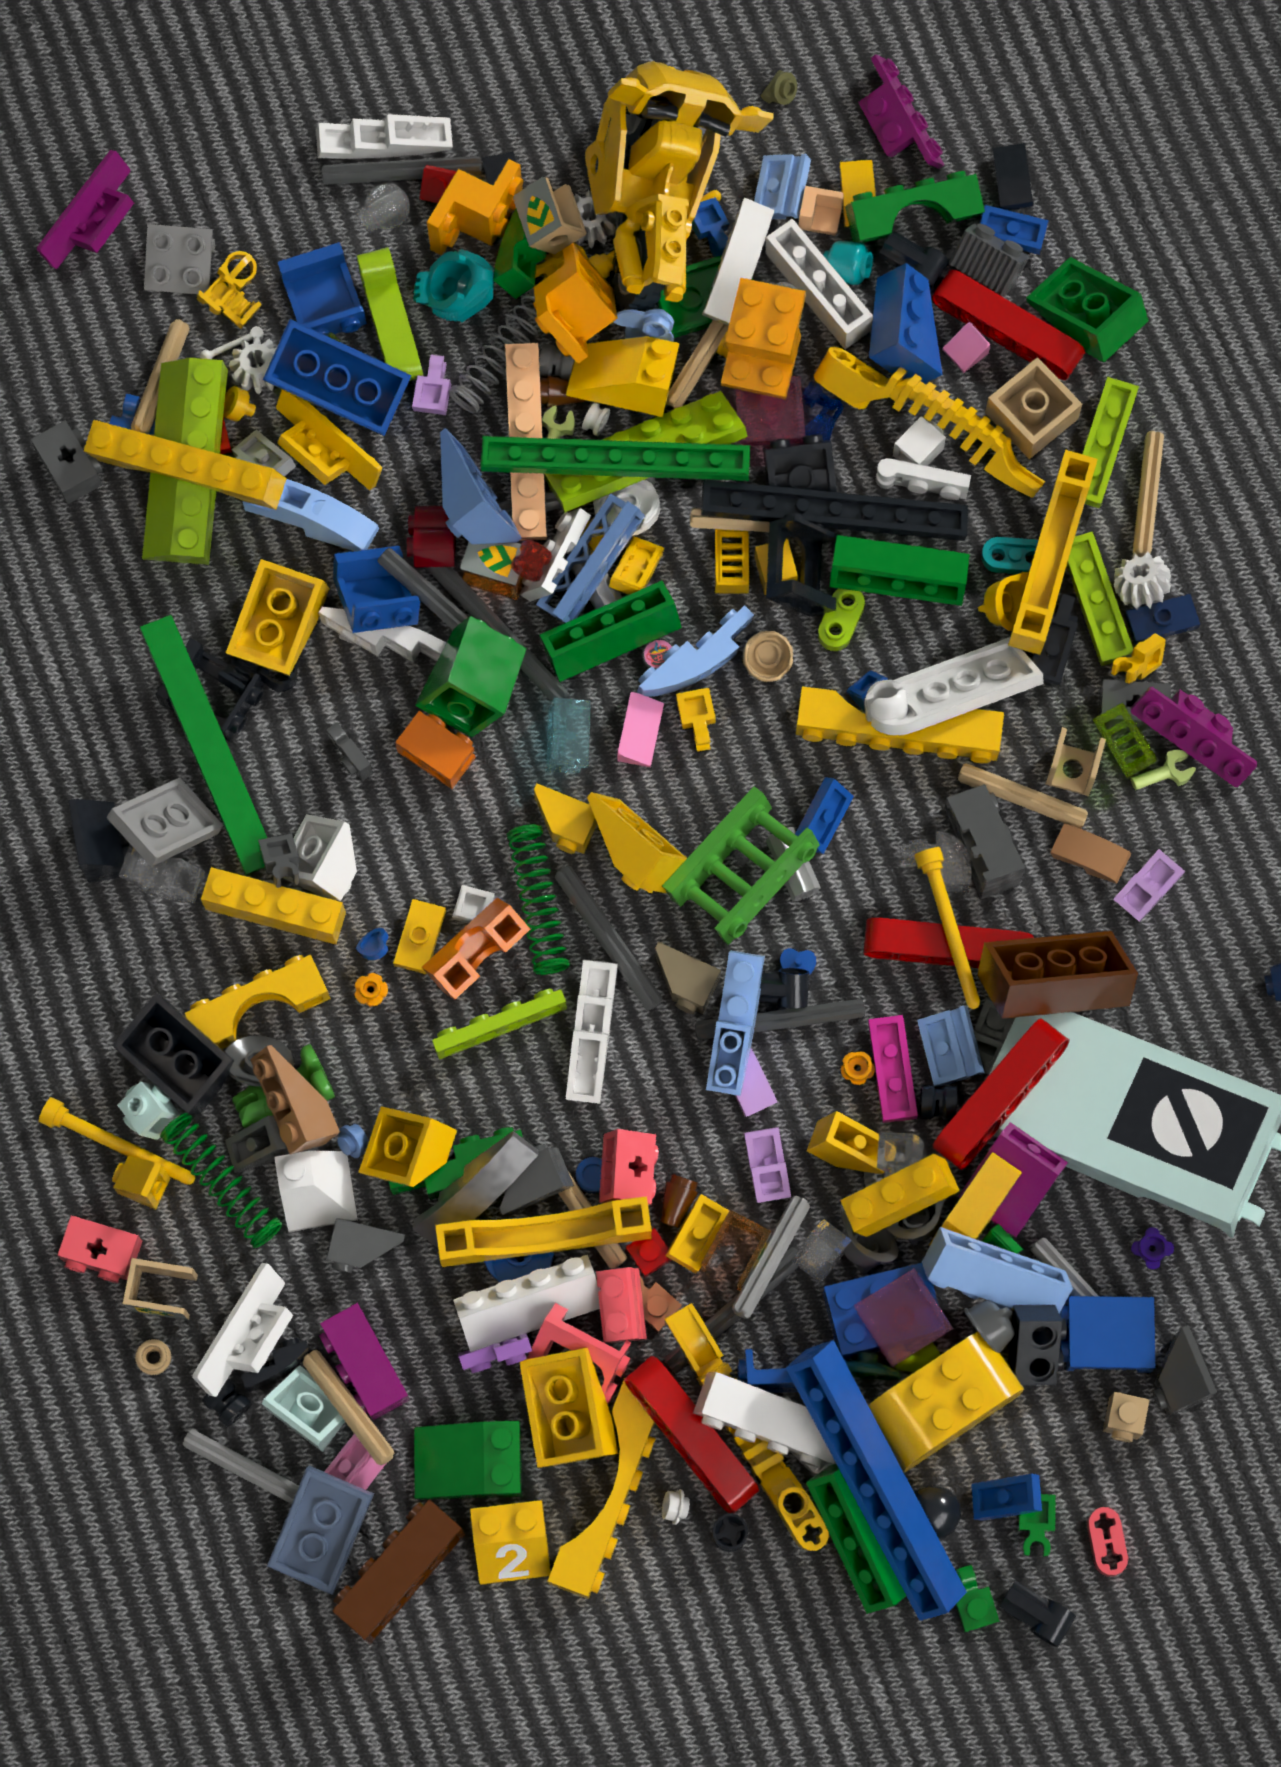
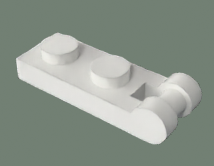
M885 458L879 462L876 474V483L883 489L899 485L907 487L908 490L914 493L923 494L927 491L937 493L948 500L966 499L971 475Z

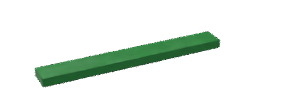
M483 436L480 467L481 472L749 481L750 445Z
M172 615L141 626L140 632L245 876L265 869L258 840L266 839L267 835Z

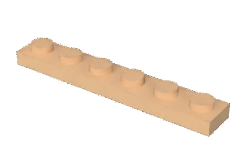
M538 343L505 344L509 437L542 438ZM510 473L512 521L522 537L519 541L547 540L544 474Z

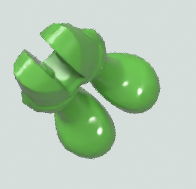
M308 1044L302 1047L300 1051L301 1065L296 1070L327 1101L335 1098L334 1091L312 1045ZM249 1085L245 1090L232 1098L244 1128L251 1126L266 1116L273 1115L272 1111L268 1108L262 1087Z

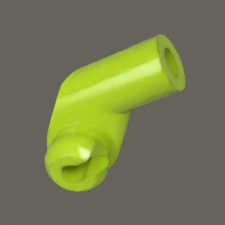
M929 1342L916 1352H907L901 1344L894 1346L888 1351V1358L893 1362L891 1365L896 1370L916 1372L941 1355L933 1342Z

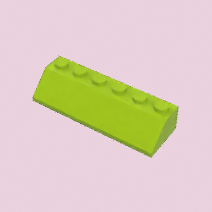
M185 358L161 363L154 436L220 454L228 372L223 360ZM150 472L142 559L209 565L216 491Z

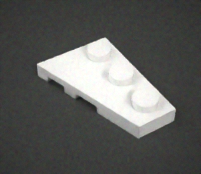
M578 508L569 513L565 512L559 518L555 526L558 530L553 540H547L539 552V556L542 558L536 568L534 566L531 567L522 580L525 586L520 593L521 596L531 602L553 594L557 585L552 580L564 571L568 561L563 557L565 553H570L577 545L591 516L590 514Z

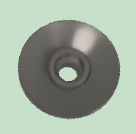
M266 1036L240 1038L230 1044L225 1051L234 1059L229 1075L243 1084L261 1087V1084L254 1074L251 1058L269 1045H272L292 1066L293 1055L283 1043Z

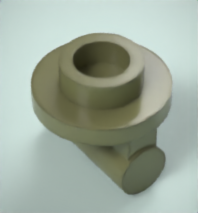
M778 70L761 94V98L767 103L776 102L782 105L791 103L797 93V80L795 76L790 72Z

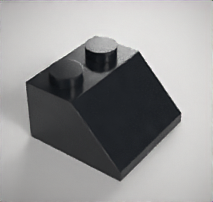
M84 799L69 800L78 863L87 881L94 883L129 876L128 865L133 864L130 844L124 845L123 835L107 819L111 809L116 807L115 803Z

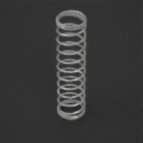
M534 288L529 290L530 296L521 297L522 306L517 305L513 308L514 316L509 315L506 317V325L498 327L499 335L490 337L491 345L482 347L483 355L475 356V365L467 366L468 375L459 376L460 385H453L449 390L450 397L464 410L470 413H477L480 410L479 404H484L480 396L464 387L461 381L462 378L471 379L481 391L488 395L492 394L489 387L471 376L470 368L478 369L490 382L495 385L499 384V380L492 373L479 366L478 358L486 359L495 370L506 375V369L485 353L486 348L494 349L506 361V358L503 356H506V352L495 347L493 339L499 338L504 344L515 343L502 336L501 328L509 329L522 343H530V340L523 333L509 325L508 319H517L528 332L538 335L537 329L532 324L516 314V309L522 308L535 321L536 312L526 307L523 302L525 298L532 299L535 302ZM457 394L465 398L472 406L465 403Z

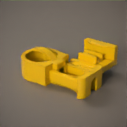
M243 251L231 253L218 269L217 274L220 276L205 293L199 290L197 294V300L203 305L205 303L208 304L210 307L209 311L214 315H219L222 311L220 307L224 309L223 314L240 329L245 326L262 305L259 301L257 303L253 301L251 304L244 298L245 293L241 291L252 281L256 274L257 266L254 258ZM234 259H242L232 272L229 273V263ZM249 264L251 268L250 276L247 279H236L235 277Z

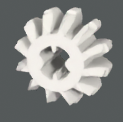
M589 190L586 192V198L575 194L574 198L587 235L575 242L580 245L586 240L591 249L594 246L595 240L605 244L607 242L606 235L613 236L615 233L614 224H616L617 213L597 215L594 210L592 193Z
M257 336L253 340L254 344L249 345L247 341L242 340L243 350L233 349L232 355L234 360L229 362L230 370L234 372L232 375L234 382L242 383V389L246 391L254 386L257 394L261 393L263 386L272 391L274 385L263 381V377L276 348H273V342L268 339L261 344L260 338Z
M1147 552L1143 557H1139L1134 553L1132 560L1122 559L1121 567L1115 569L1114 588L1124 605L1132 603L1137 610L1142 604H1146L1151 609L1153 601L1163 602L1164 594L1170 592V570L1167 568V565H1164V561L1160 556L1152 558V555Z

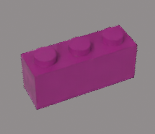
M358 1303L320 1323L324 1330V1333L319 1335L328 1354L333 1351L336 1352L341 1361L340 1364L335 1366L345 1385L350 1382L353 1383L358 1393L353 1397L365 1413H369L372 1420L381 1417L410 1400Z

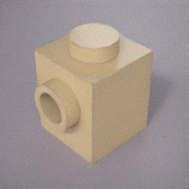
M1114 1392L1109 1397L1103 1432L1112 1434L1111 1438L1118 1441L1132 1442L1133 1439L1138 1440L1144 1432L1149 1399Z

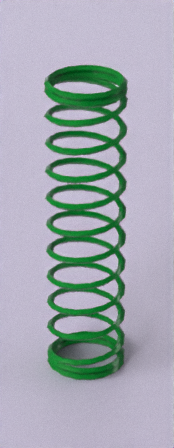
M529 824L515 827L509 830L506 835L510 841L508 843L509 847L516 850L512 854L511 859L519 863L513 870L514 873L521 876L517 880L516 885L524 889L518 895L519 899L526 902L522 906L521 911L529 915L524 922L528 927L532 928L528 931L526 937L534 941L529 946V950L537 954L531 960L532 964H534L533 972L538 975H546L563 971L570 966V963L566 958H552L535 963V959L542 955L561 953L567 948L555 947L545 951H535L532 949L539 942L558 940L563 938L564 935L558 933L542 938L530 937V933L534 930L560 925L561 921H549L539 925L527 923V920L533 916L549 915L559 910L556 907L542 909L537 912H528L524 909L531 903L546 902L556 898L554 894L534 899L522 898V894L528 890L544 889L554 884L551 881L531 886L519 884L525 877L542 876L551 872V869L548 868L534 870L526 874L517 872V868L523 864L540 863L549 858L545 855L532 857L524 861L514 858L520 851H533L546 846L542 842L526 845L521 848L512 846V842L529 841L543 834L542 826Z
M186 1112L174 1118L161 1131L160 1137L166 1144L176 1143L173 1153L177 1155L184 1154L182 1159L183 1165L193 1164L191 1168L192 1175L202 1174L199 1184L201 1186L211 1185L208 1192L209 1196L220 1195L217 1205L218 1207L228 1206L226 1216H238L235 1221V1227L242 1228L247 1226L244 1231V1237L252 1238L250 1245L253 1248H258L268 1242L281 1229L282 1222L275 1217L260 1231L247 1236V1232L252 1224L269 1211V1207L261 1210L252 1220L238 1225L242 1215L260 1200V1197L254 1198L244 1209L230 1215L229 1211L235 1202L245 1196L252 1187H246L233 1200L221 1204L220 1201L225 1193L243 1179V1176H238L225 1189L212 1194L211 1191L215 1184L234 1169V1165L227 1167L214 1180L203 1183L205 1175L209 1170L222 1162L225 1155L219 1156L206 1169L194 1173V1169L199 1161L215 1150L216 1144L207 1148L197 1159L185 1162L189 1152L200 1145L207 1138L208 1134L199 1137L189 1148L177 1152L176 1149L180 1142L192 1134L199 1127V1124L196 1123L191 1126L180 1138L168 1142V1140L177 1136L190 1124L192 1115Z

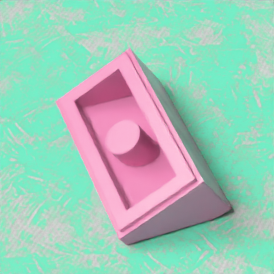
M630 693L617 754L619 762L651 768L664 707L663 702L639 693Z
M353 1434L324 1472L366 1490L386 1464L378 1465L357 1436Z

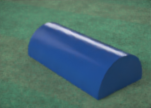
M289 319L263 377V381L385 436L412 375Z

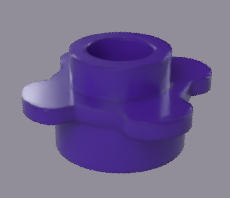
M1148 1228L1145 1231V1236L1140 1241H1135L1132 1244L1131 1251L1134 1255L1140 1256L1145 1261L1148 1269L1155 1270L1160 1266V1261L1165 1256L1172 1255L1174 1247L1171 1242H1167L1159 1234L1158 1229ZM1152 1245L1156 1248L1154 1252L1149 1250V1247Z

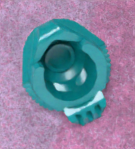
M461 248L458 251L446 252L431 265L430 271H423L417 274L413 301L431 307L432 313L443 320L464 322L482 310L493 299L494 268L483 257Z

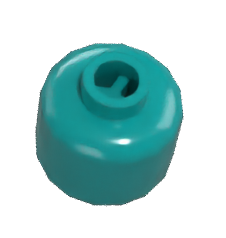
M839 240L833 243L830 251L826 250L823 256L848 285L861 284L865 278H869L872 272L873 256L871 252H868L867 247L863 243Z

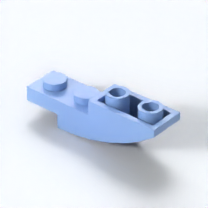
M286 479L277 510L246 501L242 502L245 511L304 529L306 537L352 551L367 550L379 530L375 522L350 506L318 490Z
M745 605L738 612L732 609L721 619L719 623L722 627L715 634L709 631L696 643L697 650L688 641L681 647L677 644L672 646L662 657L665 662L658 669L655 670L653 667H650L638 679L641 684L637 693L647 697H654L675 692L693 685L717 671L737 654L739 646L733 639L751 623L754 614Z
M729 951L706 1090L741 1096L756 1022L765 956Z

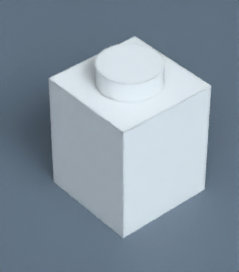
M921 416L894 443L893 456L899 461L928 466L944 450L946 440L944 432L935 422H928Z

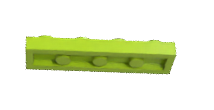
M1107 377L1082 454L1098 459L1085 501L1086 505L1099 509L1101 507L1139 389L1137 385Z
M1093 531L1075 536L1066 566L1100 665L1111 664L1119 657H1131L1133 647Z
M546 989L540 991L533 996L534 1000L524 1004L516 1001L504 1006L501 1009L502 1012L489 1017L488 1014H483L469 1021L470 1025L457 1030L456 1027H450L440 1031L437 1034L438 1038L432 1040L438 1059H443L566 1010L567 1005L562 990L559 989L553 992V989Z

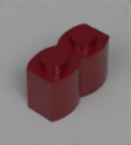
M443 505L415 506V515H409L408 532L413 537H407V557L414 558V567H455L456 536L446 525V521L449 518Z

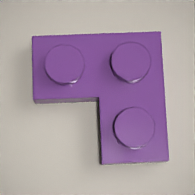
M523 1334L472 1352L467 1350L458 1353L463 1370L470 1368L472 1373H476L492 1367L490 1362L497 1359L498 1362L505 1360L506 1365L526 1360L525 1353L531 1352L532 1348L527 1334Z

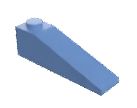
M444 428L440 432L442 501L443 508L449 518L446 521V525L457 538L463 535L471 544L517 543L522 537L511 517L505 510L502 511L495 501L497 496L481 478L482 473L465 447Z

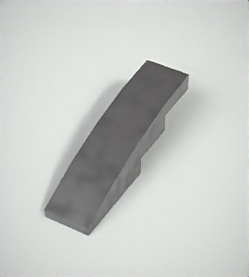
M512 1131L465 1165L463 1176L439 1193L438 1203L414 1219L413 1230L438 1248L435 1225L474 1220L522 1174L538 1156L539 1150Z

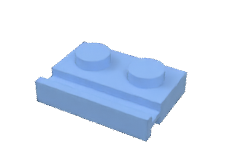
M793 154L763 156L754 202L773 209L772 219H786V217L791 216L799 219L811 159L807 154H802L799 157H795Z
M960 1006L958 1009L947 1010L917 1020L934 1086L941 1087L985 1073L968 1007Z

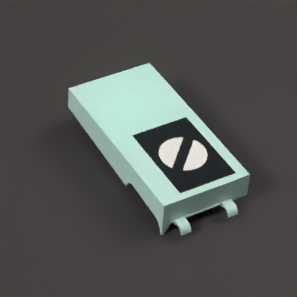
M1074 1012L1015 1018L990 1074L1027 1030L1040 1018L1070 1039V1042L1061 1057L993 1136L998 1137L1011 1122L1067 1161L1066 1167L1138 1198L1146 1197L1221 1229L1231 1238H1233L1237 1222L1241 1218L1250 1220L1257 1226H1260L1266 1212L1248 1201L1271 1149L1281 1151V1134L1277 1133L1281 1124L1280 1094Z

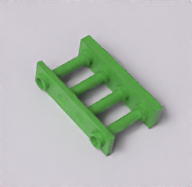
M755 786L662 885L671 900L680 907L687 900L691 899L719 921L715 930L727 945L745 932L748 923L801 865L814 857L817 848L820 846L814 833L808 827L797 836L769 815L768 812L772 807L764 793ZM756 825L763 826L788 846L776 861H773L745 839ZM737 849L765 871L763 876L753 886H750L722 864L733 850ZM714 874L742 896L741 900L730 912L699 889L710 875Z

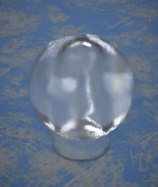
M381 184L368 194L365 205L356 210V214L368 233L379 227L382 229H392L405 222L409 215L410 202L407 194L400 187L394 184Z

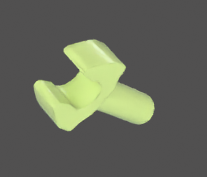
M556 406L551 407L544 413L542 426L548 431L546 438L560 439V437L565 435H573L575 419L572 411H569L563 424H556L554 422L557 415Z
M1172 750L1167 752L1166 762L1163 766L1132 777L1131 782L1135 790L1167 778L1173 780L1177 786H1181L1190 780L1196 768L1191 767L1184 771L1177 770L1175 763L1187 759L1189 754L1182 750Z

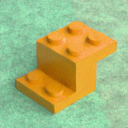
M508 159L494 185L458 169L427 221L431 251L443 255L447 247L451 248L455 244L459 230L490 246L493 245L497 237H503L509 223L508 218L516 208L513 196L522 190L524 180L521 178L520 164Z
M571 243L563 249V266L533 287L535 297L533 305L537 314L535 321L539 328L545 334L550 332L556 339V345L561 353L566 357L570 355L579 364L588 357L586 341L618 319L613 288L578 247Z
M740 278L725 339L728 354L721 379L722 386L786 400L801 339L799 323L806 291Z

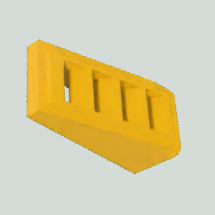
M715 529V594H749V531ZM722 538H742V543H722ZM722 550H742V555H722ZM722 562H742V566H722ZM722 573H742V577H722Z

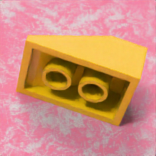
M649 336L588 343V357L579 364L574 361L566 396L663 417L680 343Z
M261 559L226 654L290 676L319 619V611L324 606L330 588L324 580Z
M591 792L587 799L614 867L623 874L621 878L623 882L637 891L639 888H642L649 893H653V891L666 893L662 885L684 863L687 857L620 799Z
M588 1348L527 1359L520 1362L537 1468L618 1454L613 1419Z

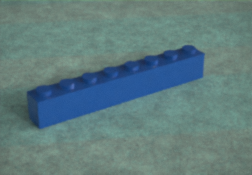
M834 1340L806 1349L786 1367V1370L918 1619L922 1621L948 1613L967 1591Z

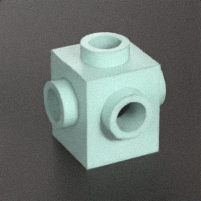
M142 1081L132 1086L126 1092V1097L117 1105L125 1115L123 1118L125 1124L131 1130L137 1132L140 1136L156 1140L160 1138L161 1131L174 1118L180 1115L170 1102L171 1098L157 1085Z

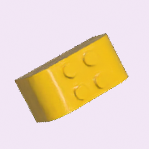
M976 1332L896 1384L868 1406L901 1469L905 1473L1019 1397L1024 1388L1001 1354L995 1352L980 1333Z

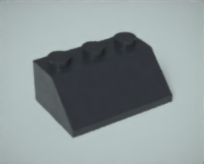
M157 992L112 1045L188 1114H200L222 1088L234 1062L233 1058Z

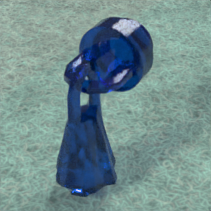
M811 381L801 398L806 400L805 404L810 408H813L816 403L823 406V408L812 421L804 426L805 436L822 434L823 440H830L833 427L843 412L844 406L840 400L832 399L823 393L825 388L822 385ZM828 410H836L832 417L826 414Z

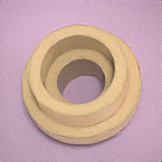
M147 1340L137 1349L135 1356L136 1364L142 1372L148 1375L161 1374L171 1363L170 1349L160 1340ZM151 1352H158L160 1354V1360L155 1364L148 1362V1356Z

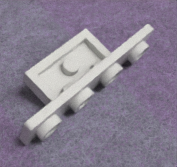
M261 1263L193 1373V1379L209 1396L216 1397L233 1369L259 1373L293 1317L286 1307L273 1305L285 1282L267 1263Z

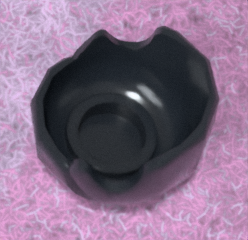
M936 1485L923 1486L914 1491L937 1537L944 1539L953 1533L961 1519L960 1503L957 1497L952 1494V1491Z

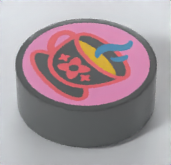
M660 638L647 643L642 652L644 666L647 669L653 667L655 670L658 669L665 662L662 657L673 645L669 641Z

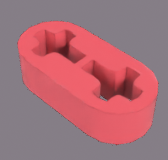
M1101 1507L1089 1515L1087 1530L1096 1569L1102 1575L1113 1577L1119 1575L1126 1568L1128 1555L1119 1515L1111 1508ZM1100 1514H1104L1106 1520L1113 1521V1526L1108 1528L1109 1539L1104 1540L1103 1530L1095 1528L1094 1525L1095 1522L1100 1520ZM1107 1544L1111 1545L1112 1554L1114 1556L1119 1555L1120 1562L1115 1564V1570H1110L1109 1564H1102L1101 1558L1107 1555Z

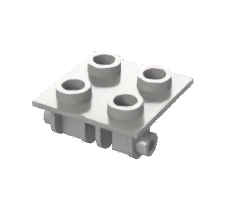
M147 224L144 290L198 294L199 290L205 293L210 287L211 254L215 250V239H212L213 229Z

